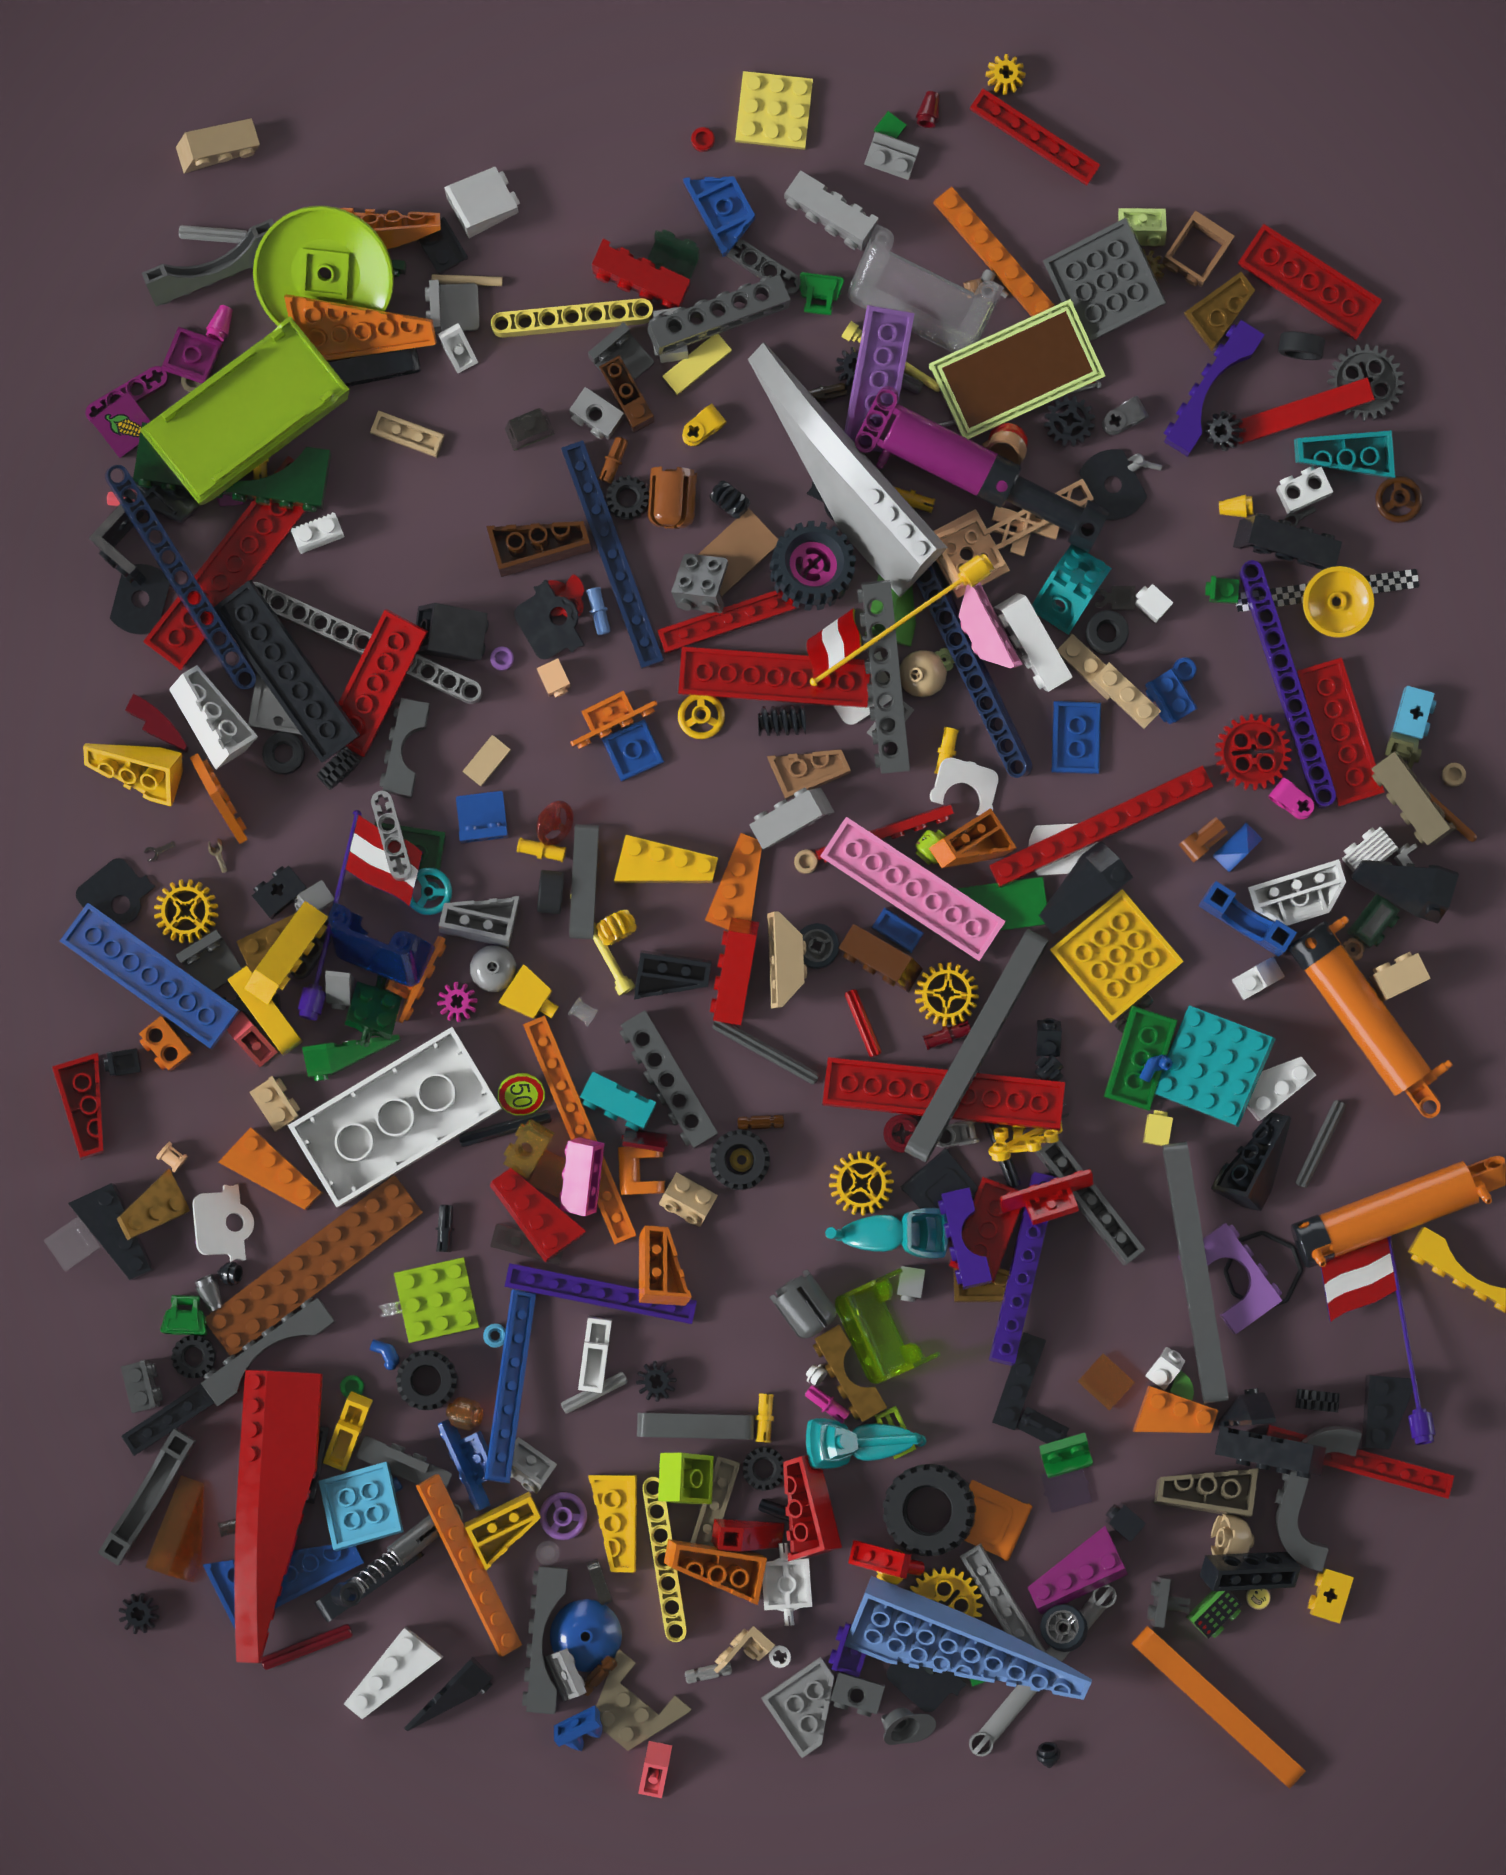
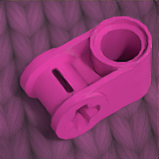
M1282 778L1268 796L1272 802L1299 820L1307 819L1314 810L1313 800L1286 778ZM1307 804V811L1304 810L1302 813L1298 811L1299 805Z

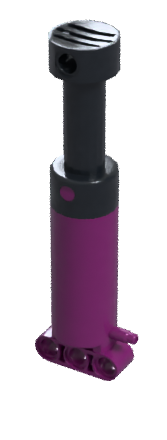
M886 386L880 389L855 439V446L860 452H870L875 446L883 449L876 464L877 468L883 469L892 453L999 508L1003 507L1005 502L1008 501L1070 532L1067 542L1086 552L1090 551L1110 510L1090 500H1087L1084 507H1081L1019 476L1022 469L1020 465L897 404L899 397L893 387ZM883 393H890L894 397V401L891 404H885L881 400V395ZM871 415H881L883 423L874 425L870 420ZM868 435L872 438L873 443L869 446H864L860 442V437ZM1089 522L1094 527L1087 530L1082 525Z

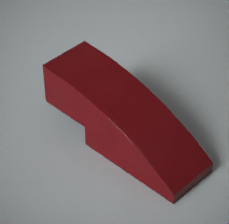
M133 693L125 711L145 721L142 730L188 752L189 747L175 726L157 708Z

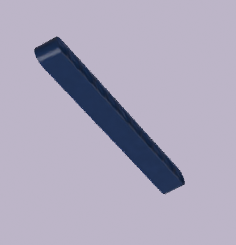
M122 465L111 466L105 473L106 482L231 681L239 689L253 687L256 682L254 671L131 475ZM114 469L120 470L123 474V479L119 483L111 479V472ZM126 490H132L135 493L136 499L133 503H128L124 500L123 494ZM139 510H144L148 513V521L146 523L138 522L136 514ZM153 530L161 534V540L158 544L152 543L149 539V534ZM170 551L173 553L174 560L171 564L163 562V552ZM178 571H183L187 576L184 584H178L175 581V574ZM191 591H195L199 595V602L195 605L190 604L187 599ZM205 611L209 612L212 616V621L208 625H204L200 620L201 614ZM218 631L222 632L225 637L224 643L221 645H217L213 641V635ZM229 652H234L237 655V662L234 665H229L226 662V655ZM242 672H246L250 676V681L245 686L241 685L238 681L239 674Z
M936 561L928 568L932 574L928 582L924 579V573L916 580L925 602L934 597L935 591L939 590L941 592L948 587ZM949 591L942 596L939 603L935 601L928 608L1006 771L1015 778L1027 776L1032 771V761L983 659H980L979 655L974 653L969 636L963 632L960 626L961 620L958 617L960 611ZM947 611L952 615V621L949 624L944 621V614ZM956 633H960L962 636L960 645L954 642ZM967 654L971 655L973 659L969 667L964 662V657ZM977 675L981 676L983 680L980 688L976 687L974 683ZM988 696L993 700V706L990 709L986 708L984 703ZM997 718L1003 721L1001 730L995 727V720ZM1007 739L1013 742V749L1010 752L1005 748ZM1018 760L1021 761L1024 766V769L1021 773L1017 772L1015 769V764Z

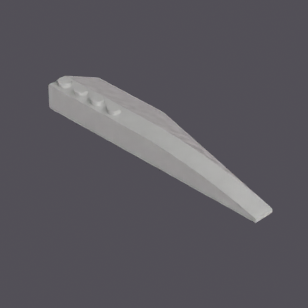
M762 343L748 358V361L837 527L848 537V540L884 580H890L891 588L901 597L948 547L867 456L856 448L855 443L767 344Z

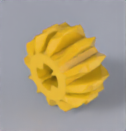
M1005 54L1003 61L999 56H996L995 63L989 62L988 68L990 70L986 71L985 76L991 78L987 83L988 86L996 84L994 88L995 93L1002 88L1003 95H1007L1008 88L1012 93H1015L1017 91L1016 86H1023L1021 79L1025 78L1026 73L1021 71L1024 67L1023 63L1015 65L1017 57H1013L1009 61L1008 54ZM1003 71H1007L1009 75L1007 79L1004 78Z
M620 910L597 923L595 929L600 941L604 945H612L630 936L636 931L637 926L634 917L628 910Z

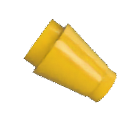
M1245 494L1219 501L1220 515L1248 518V515L1254 514L1252 496H1246Z

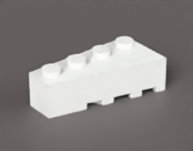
M405 1627L346 1700L344 1705L363 1719L438 1662L443 1656L409 1628Z

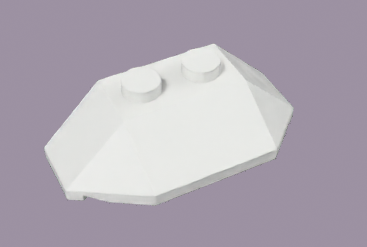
M1338 859L1248 887L1255 911L1273 921L1279 920L1288 926L1330 913L1346 883V879Z

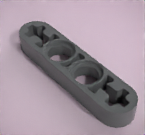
M741 238L735 244V247L740 251L742 246L745 247L740 258L736 257L738 252L734 249H731L726 257L760 279L766 277L763 272L766 266H774L777 269L775 276L781 275V272L785 273L783 279L786 281L794 280L796 287H790L789 290L786 289L788 295L793 296L799 292L800 279L795 273ZM747 253H754L758 260L755 264L749 265L744 261V256Z

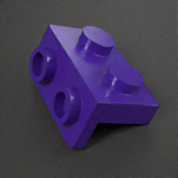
M846 1622L844 1627L839 1626L835 1640L840 1642L837 1650L832 1649L828 1663L833 1664L831 1670L859 1677L866 1654L844 1646L852 1624Z

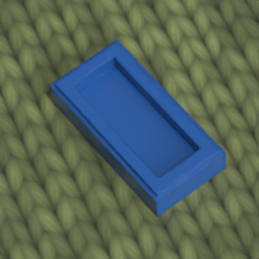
M885 907L871 927L910 953H912L924 935V932Z

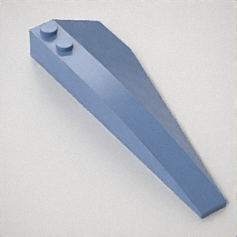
M873 1576L869 1580L844 1644L846 1647L890 1664L897 1665L898 1661L909 1664L911 1668L919 1669V1666L933 1668V1672L943 1673V1671L954 1672L955 1676L991 1683H994L995 1680L1006 1682L1007 1686L1016 1687L1018 1684L1031 1687L1030 1690L1039 1692L1043 1689L1050 1690L1054 1695L1084 1700L1092 1683V1679L1074 1668L996 1627Z

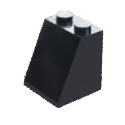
M439 603L418 606L416 625L427 630L428 633L417 654L466 661L481 660L486 648L484 636L489 627L488 613Z

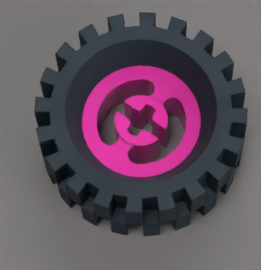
M808 521L806 527H803L802 522L796 524L794 530L789 528L785 531L784 537L781 536L774 549L770 563V570H772L770 575L771 582H776L774 589L777 593L783 592L782 599L785 602L790 598L794 600L792 606L796 608L799 607L800 603L805 604L804 610L811 611L813 605L817 606V610L824 609L826 603H828L829 607L834 605L837 598L840 600L844 596L854 575L856 557L855 555L852 556L854 550L852 544L846 545L848 537L844 533L840 537L837 535L839 530L837 527L833 526L831 530L826 529V522L821 521L819 527L815 526V521ZM818 556L822 559L818 562L816 569L812 568L809 570L806 579H804L802 576L806 573L808 566L813 567L817 562ZM824 561L828 566V572L823 570ZM796 563L801 565L800 574L796 569Z

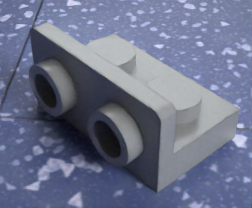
M518 1437L515 1442L510 1478L519 1481L524 1489L537 1494L557 1464Z

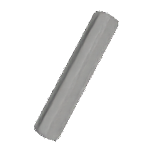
M181 225L179 227V238L239 243L248 231Z
M620 1372L604 1380L602 1393L583 1391L563 1401L561 1406L565 1413H570L627 1384L628 1380L625 1374Z

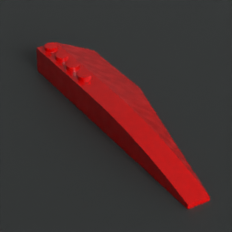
M245 1370L235 1529L236 1662L261 1663L269 1636V1625L271 1620L274 1619L276 1601L278 1596L281 1595L283 1577L287 1574L297 1540V1529L299 1523H302L304 1516L302 1514L306 1500L309 1499L311 1492L309 1488L312 1478H315L317 1472L323 1374Z

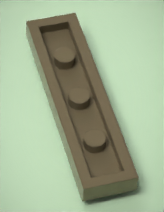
M720 1456L717 1457L713 1469L712 1504H702L690 1543L714 1546L711 1542L714 1519H723L741 1463Z

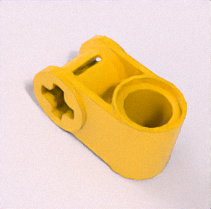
M710 404L684 426L683 441L688 446H697L710 435L719 431L727 421L715 406ZM689 430L692 432L697 430V438L695 436L689 437Z

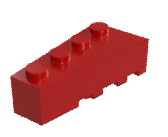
M602 239L592 262L593 274L596 275L595 278L604 283L614 282L618 284L617 287L625 292L633 290L639 293V297L643 299L661 302L660 305L666 309L682 306L691 285L690 279L662 266L658 270L650 260L644 257L635 259L629 250L623 247L614 249L609 246L610 241Z

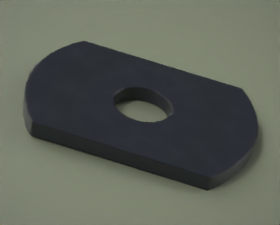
M1120 449L1105 450L1093 455L1085 462L1079 472L1080 477L1084 480L1094 498V503L1110 510L1106 520H1119L1132 515L1143 505L1147 498L1135 472L1128 469L1130 463L1124 451ZM1117 477L1121 481V489L1116 493L1108 492L1104 486L1107 478Z
M133 564L145 576L146 580L139 585L135 581L132 583L128 582L121 575L110 619L116 626L128 633L145 635L149 634L162 618L170 582L163 571L154 566ZM144 591L148 594L149 602L145 607L138 608L133 605L132 597L136 592Z

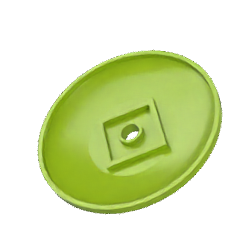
M331 206L300 208L277 220L260 241L253 265V280L257 297L266 314L277 326L288 318L284 298L286 294L386 311L393 292L394 274L392 262L382 239L369 224L358 216ZM320 268H328L332 274L331 278H323L320 275Z

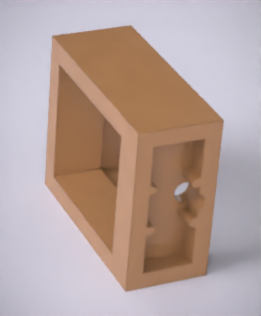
M1195 210L1162 262L1166 264L1165 267L1175 274L1179 272L1185 276L1184 279L1189 284L1202 287L1235 236ZM1192 227H1195L1222 245L1202 276L1173 258Z

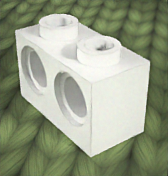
M1311 466L1301 471L1302 475L1297 478L1289 476L1280 481L1281 485L1277 487L1276 491L1287 514L1294 513L1331 496L1333 490L1322 467L1315 469L1314 466ZM1317 479L1320 482V488L1312 489L1308 484V480ZM1289 488L1296 489L1299 497L1291 499L1287 495V490Z

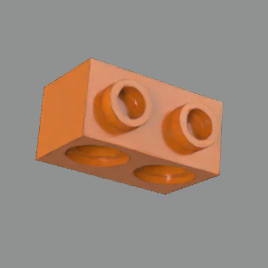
M163 1016L158 1017L139 1033L142 1037L139 1042L147 1052L152 1050L157 1057L154 1061L162 1070L167 1068L171 1072L193 1055ZM159 1029L162 1031L163 1037L161 1041L155 1043L151 1040V1033ZM170 1048H175L178 1053L177 1058L173 1061H168L165 1056L166 1051Z

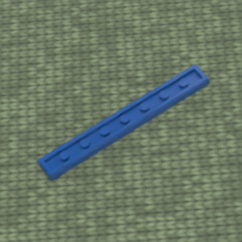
M511 1290L484 1480L510 1483L536 1293Z

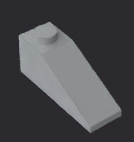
M326 971V1003L332 1004L331 1009L346 1010V1006H350L355 978L350 973Z

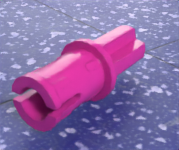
M815 1385L810 1386L805 1393L809 1400L822 1409L821 1412H827L841 1424L850 1414L849 1410L833 1400V1396L829 1397Z

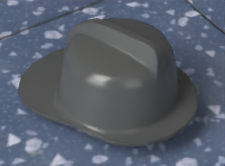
M904 1707L894 1709L889 1714L882 1715L881 1717L885 1729L884 1741L889 1745L922 1741L930 1736L936 1728V1721L933 1716L929 1714H914Z

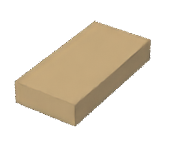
M492 735L462 772L482 787L511 749Z

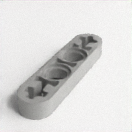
M378 791L372 796L371 805L389 870L394 879L404 881L411 876L412 867L394 802L388 792ZM380 797L389 800L385 803L387 812L392 810L393 813L383 814L381 806L376 805ZM385 819H393L395 821V826L392 830L386 831L382 828V822ZM392 841L400 842V851L397 853L388 851L389 843ZM405 855V858H400L402 866L407 867V869L404 870L403 875H400L399 872H394V870L398 869L395 859Z

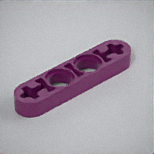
M160 366L149 368L90 403L85 410L86 418L92 423L90 421L92 419L91 415H93L92 410L96 408L99 411L105 408L102 404L105 401L108 407L111 405V398L116 395L123 396L129 392L136 403L142 401L167 385L169 378L167 372L162 370ZM155 372L159 375L163 373L162 381L158 383L155 380L149 383L152 388L148 390L146 383L142 379L146 377L149 382L154 378L153 374ZM136 383L142 384L144 387L143 393L138 396L131 393V387Z

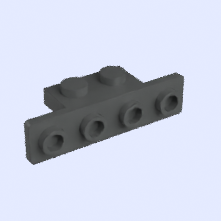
M364 1436L356 1454L357 1458L372 1465L388 1462L391 1473L417 1485L433 1475L439 1474L447 1488L452 1477L451 1472L426 1462L427 1457L414 1452L412 1456L405 1453V1447L392 1442V1445L389 1446L374 1438Z

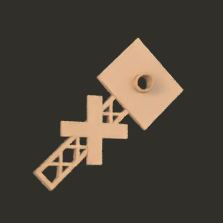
M1083 479L1055 493L1081 507L1085 505L1087 500H1094ZM1080 487L1085 496V499L1081 501L1070 498L1072 490ZM996 506L992 520L999 523L986 528L979 513L974 509L934 530V533L948 547L936 559V562L947 582L951 585L959 579L957 575L960 573L959 567L969 561L961 558V550H970L972 558L976 555L981 556L985 554L992 563L994 570L990 572L991 575L980 582L983 586L1010 571L999 551L1000 549L1012 544L1010 553L1024 557L1031 533L1056 540L1059 527L1044 519L1036 518V515L1024 509L1016 512ZM1010 526L1016 527V531H1009ZM990 533L1003 534L1001 543L996 545ZM961 583L952 589L957 599L964 596L966 586Z

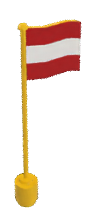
M985 554L981 556L976 555L960 566V573L957 574L959 579L863 646L860 632L855 623L854 608L807 640V653L813 665V678L810 679V684L818 686L817 683L961 583L964 586L969 584L970 587H973L991 575L990 572L994 570L988 557Z

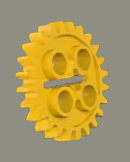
M944 1566L941 1568V1573H937L936 1569L932 1568L931 1576L925 1571L923 1572L925 1578L923 1581L917 1577L915 1578L919 1584L917 1587L910 1585L914 1593L936 1602L940 1600L946 1602L956 1590H959L960 1593L948 1603V1607L955 1609V1602L958 1599H964L967 1601L968 1606L963 1613L974 1618L982 1617V1614L976 1611L977 1608L983 1607V1604L976 1602L982 1595L974 1594L978 1586H969L972 1578L969 1577L963 1580V1571L956 1576L955 1568L953 1567L949 1573H946ZM941 1582H947L950 1585V1592L947 1595H940L937 1592V1586Z

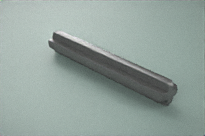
M1339 1100L1333 1102L1295 1181L1298 1186L1302 1188L1308 1187L1346 1108L1345 1103Z

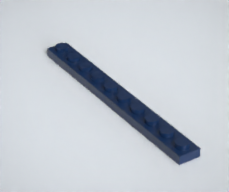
M581 440L562 447L564 459L641 669L661 663L664 659L584 441Z

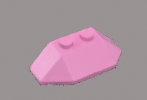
M979 582L973 587H970L968 584L958 617L961 620L960 626L963 632L969 636L972 642V650L976 655H979L980 659L1008 668L1021 666L1022 662L981 583Z

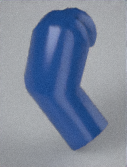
M373 1339L370 1350L382 1354L386 1369L395 1370L399 1364V1356L394 1346Z

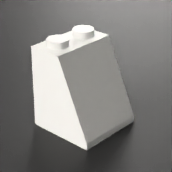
M496 167L444 187L446 197L469 239L518 213L517 205L520 202L515 192L510 193L506 185L509 182L504 172H498Z

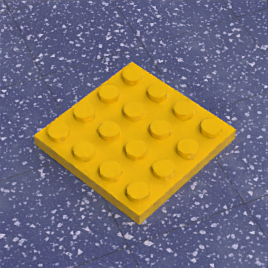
M1123 889L1049 950L1110 1023L1184 962Z

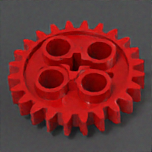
M1250 714L1246 721L1243 715L1239 717V724L1234 719L1231 720L1232 729L1225 726L1223 729L1227 734L1218 735L1219 739L1223 742L1215 744V747L1221 749V751L1214 754L1216 757H1221L1216 766H1224L1220 774H1229L1227 782L1235 779L1234 787L1243 783L1245 791L1249 785H1252L1253 791H1256L1258 784H1260L1264 790L1267 788V781L1271 785L1275 784L1274 776L1278 779L1283 777L1280 770H1288V767L1283 763L1291 761V758L1285 756L1292 751L1290 748H1285L1290 739L1282 738L1286 733L1285 730L1277 731L1279 723L1274 726L1270 725L1272 718L1263 722L1261 714L1257 720H1254L1253 714ZM1240 735L1246 739L1245 747H1238L1235 744L1234 739L1236 736ZM1259 735H1267L1270 738V744L1262 746L1258 741ZM1251 747H1254V751L1274 750L1273 754L1258 753L1255 758H1252L1251 754L1232 755L1233 751L1247 752ZM1261 758H1268L1271 761L1270 769L1266 770L1260 766ZM1244 759L1248 764L1247 770H1239L1236 767V761Z

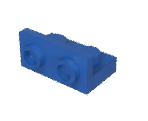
M1174 668L1145 684L1147 688L1145 692L1152 702H1156L1161 710L1159 716L1164 722H1168L1169 725L1176 723L1198 709Z

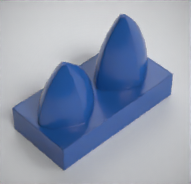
M594 1705L554 1725V1741L559 1747L565 1744L571 1749L582 1751L584 1745L582 1735L587 1734L600 1738L603 1728L598 1708Z

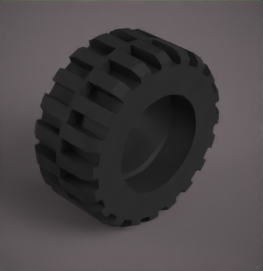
M923 1464L903 1471L902 1474L893 1480L892 1485L888 1487L886 1498L883 1500V1520L886 1522L889 1535H892L895 1539L894 1541L899 1546L905 1548L906 1551L920 1556H937L957 1548L969 1536L970 1530L975 1523V1497L973 1491L971 1492L968 1486L969 1484L956 1471L942 1465ZM925 1487H934L944 1492L952 1506V1515L948 1524L940 1531L934 1533L922 1532L915 1528L907 1514V1505L911 1496L919 1489Z

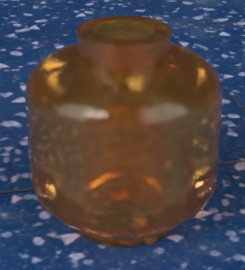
M458 1397L453 1403L448 1404L446 1416L449 1417V1422L453 1427L471 1431L481 1424L483 1408L480 1407V1403L476 1400Z

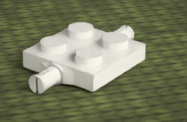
M783 1543L778 1544L780 1558L774 1561H766L762 1582L764 1610L784 1611V1626H789L788 1616H790V1626L795 1625L793 1611L803 1607H812L809 1558L788 1561L789 1543H784L785 1553L783 1552Z

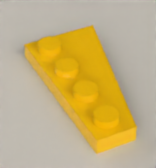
M588 1475L599 1516L600 1529H602L604 1546L610 1571L636 1572L637 1476Z

